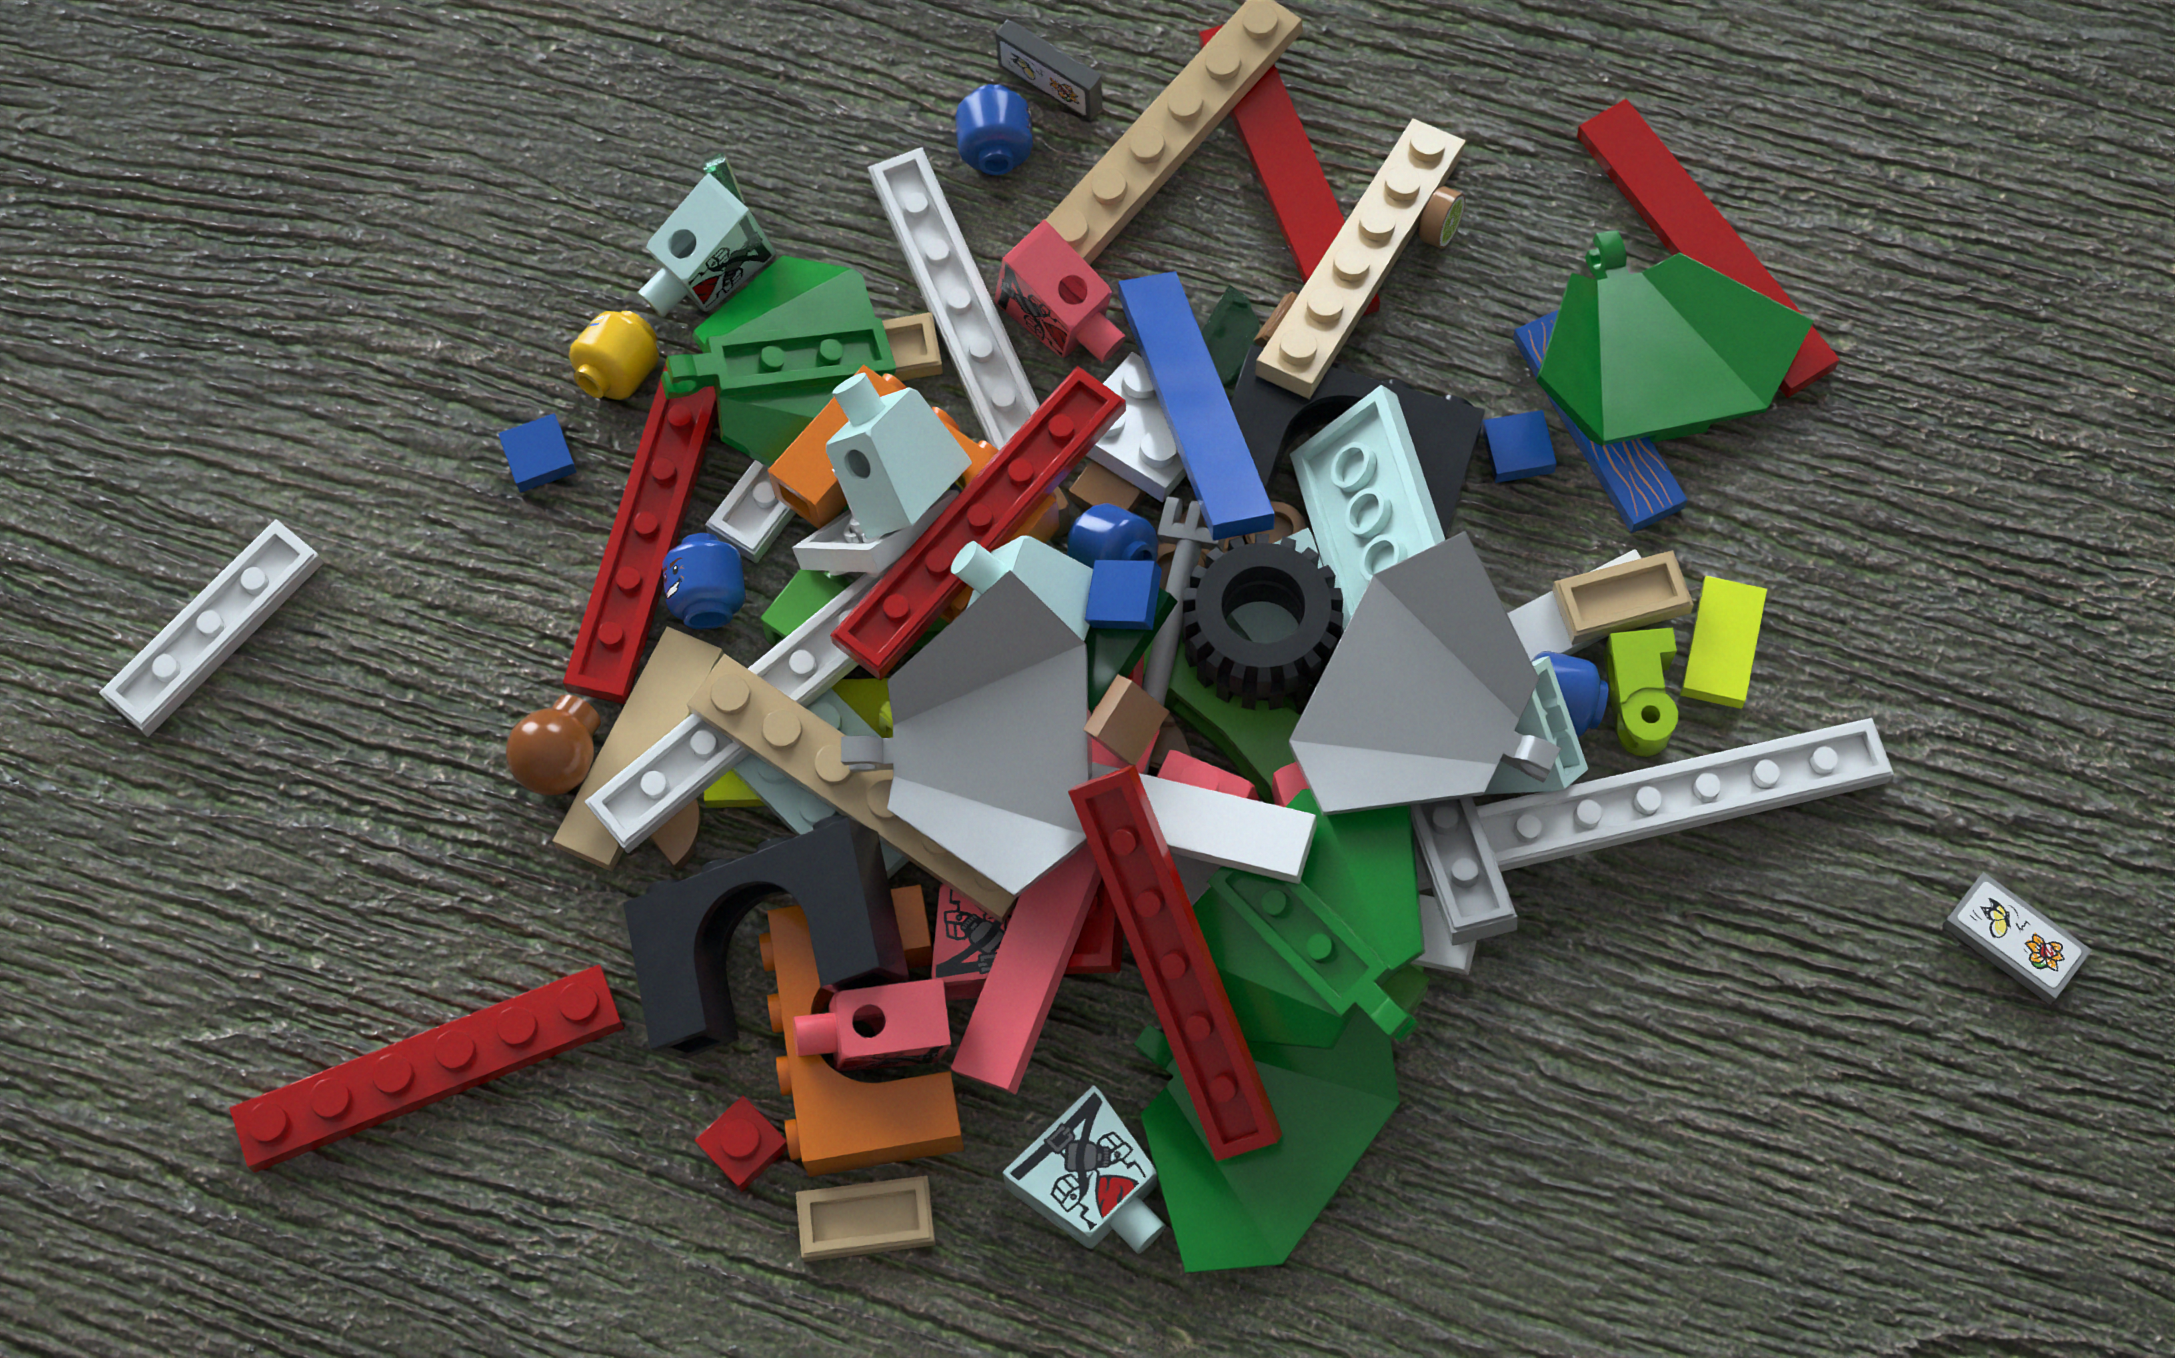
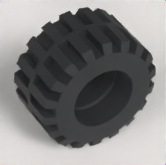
M1255 534V543L1245 545L1242 536L1228 540V552L1223 553L1215 547L1206 554L1205 568L1196 565L1190 575V588H1185L1183 597L1182 643H1185V657L1190 668L1197 666V680L1206 689L1213 683L1217 684L1216 697L1227 703L1235 695L1242 698L1241 708L1255 710L1256 701H1268L1269 710L1283 708L1285 696L1290 695L1295 703L1308 697L1309 684L1317 686L1341 639L1344 600L1341 588H1334L1336 575L1329 565L1318 569L1319 554L1310 547H1307L1302 553L1295 550L1296 540L1283 536L1280 544L1269 543V534ZM1251 602H1270L1283 607L1291 613L1299 626L1291 635L1280 641L1255 643L1245 640L1234 633L1225 620L1235 609Z

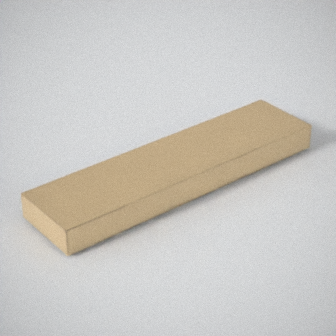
M668 626L666 627L553 839L556 848L613 872L624 849L584 801L693 714L689 711L686 703L724 655L721 648Z

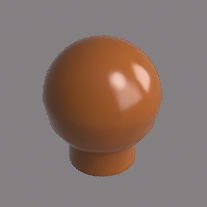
M565 694L561 695L551 708L534 711L517 723L512 729L506 745L507 764L516 781L525 789L545 796L561 795L579 786L587 777L594 759L592 737L601 725V719L597 711L583 699Z

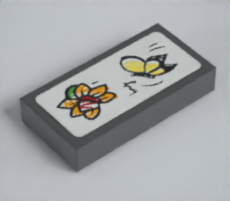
M1007 19L995 33L999 66L1089 121H1092L1103 108L1102 76L1100 73L1012 20Z

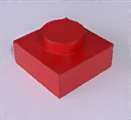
M744 1095L694 1140L697 1146L741 1192L788 1149L787 1140Z

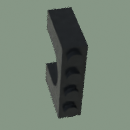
M1250 344L1230 405L1268 498H1270L1284 454L1296 438L1311 428L1333 422L1377 387L1383 385L1397 394L1445 540L1448 539L1480 438L1485 409L1474 407L1469 401L1458 396L1445 395L1438 397L1417 391L1411 385L1401 380L1385 379L1381 381L1359 375L1350 367L1339 363L1331 364L1311 398L1308 399L1256 376V361L1264 348Z
M848 816L827 817L814 823L813 831L794 838L778 837L766 840L756 847L757 852L739 859L724 858L708 862L701 867L702 873L684 880L669 879L653 883L646 888L647 894L623 902L650 1049L686 1059L739 1040L726 972L728 947L735 929L744 916L756 905L778 895L792 894L804 911L821 988L837 993L846 990L892 985L909 979L878 831L856 822Z

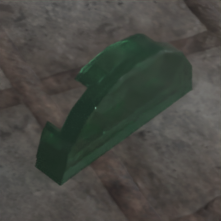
M1230 284L1201 331L1224 389L1238 382L1250 344L1259 346L1253 340L1260 331L1259 320L1251 308L1250 300Z

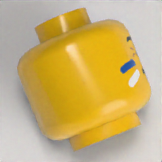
M605 311L595 317L570 347L569 358L573 369L576 371L574 379L577 385L594 398L605 396L609 399L624 400L631 396L658 364L659 351L656 345L658 339L653 328L639 315L630 311Z

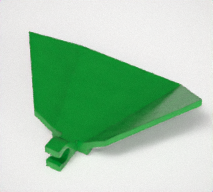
M1618 229L1596 233L1593 243L1598 249L1588 250L1585 255L1587 265L1595 279L1571 272L1536 382L1585 436L1600 446L1648 436L1651 442L1654 443L1707 432L1712 423L1765 413L1814 320L1680 252L1642 272L1629 274L1626 267V249Z
M782 255L693 331L692 338L704 354L667 356L665 362L667 371L662 372L661 381L666 399L690 396L699 392L703 387L713 386L717 399L721 441L770 468L834 398L833 390L847 379L853 377L863 365L881 377L884 374L894 376L897 368L881 317L875 318L862 274L848 267ZM848 503L843 508V510L845 511L850 509Z
M1302 789L1285 808L1314 814L1318 824L1300 883L1297 884L1222 865L1207 881L1210 887L1193 904V911L1246 1042L1333 1050L1352 1017L1362 1008L1388 1036L1395 1038L1402 1044L1420 1023L1381 986L1391 976L1425 953L1410 805L1322 816L1310 789Z
M1362 1008L1352 1017L1333 1050L1246 1042L1283 1134L1277 1143L1216 1161L1166 1035L1151 1024H1148L1133 1045L1137 1048L1136 1051L1172 1077L1167 1086L1140 1115L1186 1274L1283 1265L1320 1213L1324 1212L1361 1161L1362 1155L1400 1105L1390 1036Z

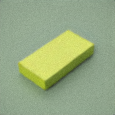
M1705 576L1700 593L1680 693L1681 696L1738 709L1743 708L1746 701L1767 589Z

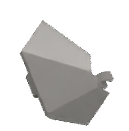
M1466 531L1373 574L1299 719L1288 744L1322 816L1481 796L1484 794L1499 761L1543 783L1551 771L1561 748L1541 738L1524 736L1514 731L1540 678Z
M1009 570L887 680L893 721V738H879L875 736L841 737V763L849 765V770L852 773L893 770V780L887 809L1017 898L1088 842L1068 791L1078 784L1090 781V777H1092V737L1083 731L1091 717V712L1088 710L1087 645Z

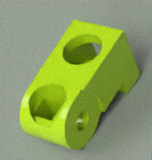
M1673 627L1610 633L1603 651L1616 735L1619 743L1628 752L1636 756L1649 757L1661 752L1666 748L1678 723V710L1675 702L1665 692L1663 671L1669 670L1677 652Z

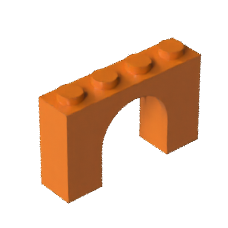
M865 365L854 374L855 376L860 373H866L879 397L907 388L896 377L890 374H884L881 377ZM835 397L767 470L775 498L818 529L831 522L847 505L845 495L832 471L833 466L826 453V443L849 421ZM932 407L931 409L972 461V464L954 481L963 490L999 450L983 440L975 443L960 432L957 423L946 412L937 407ZM1054 491L1005 544L1020 536H1031L1045 544L1060 527L1058 505ZM967 585L940 617L949 624L966 610L974 589Z
M921 884L891 889L907 969L932 965L933 948ZM796 905L767 910L770 932L760 933L759 943L765 972L776 971L779 993L767 995L773 1033L784 1032L787 1055L776 1057V1066L782 1096L793 1095L796 1119L785 1120V1132L790 1159L802 1158V1163L808 1176L814 1177L965 1151L951 1071L889 1082L866 1083L852 1080L839 1074L823 1060L820 1054L796 1055L793 1017L822 1014L835 992L820 986L809 927L802 907Z

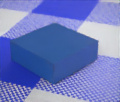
M1543 410L1483 420L1482 433L1495 483L1555 473L1557 462Z
M555 413L498 433L520 493L577 473Z
M1095 560L1085 621L1092 628L1152 630L1161 580V567L1155 561Z

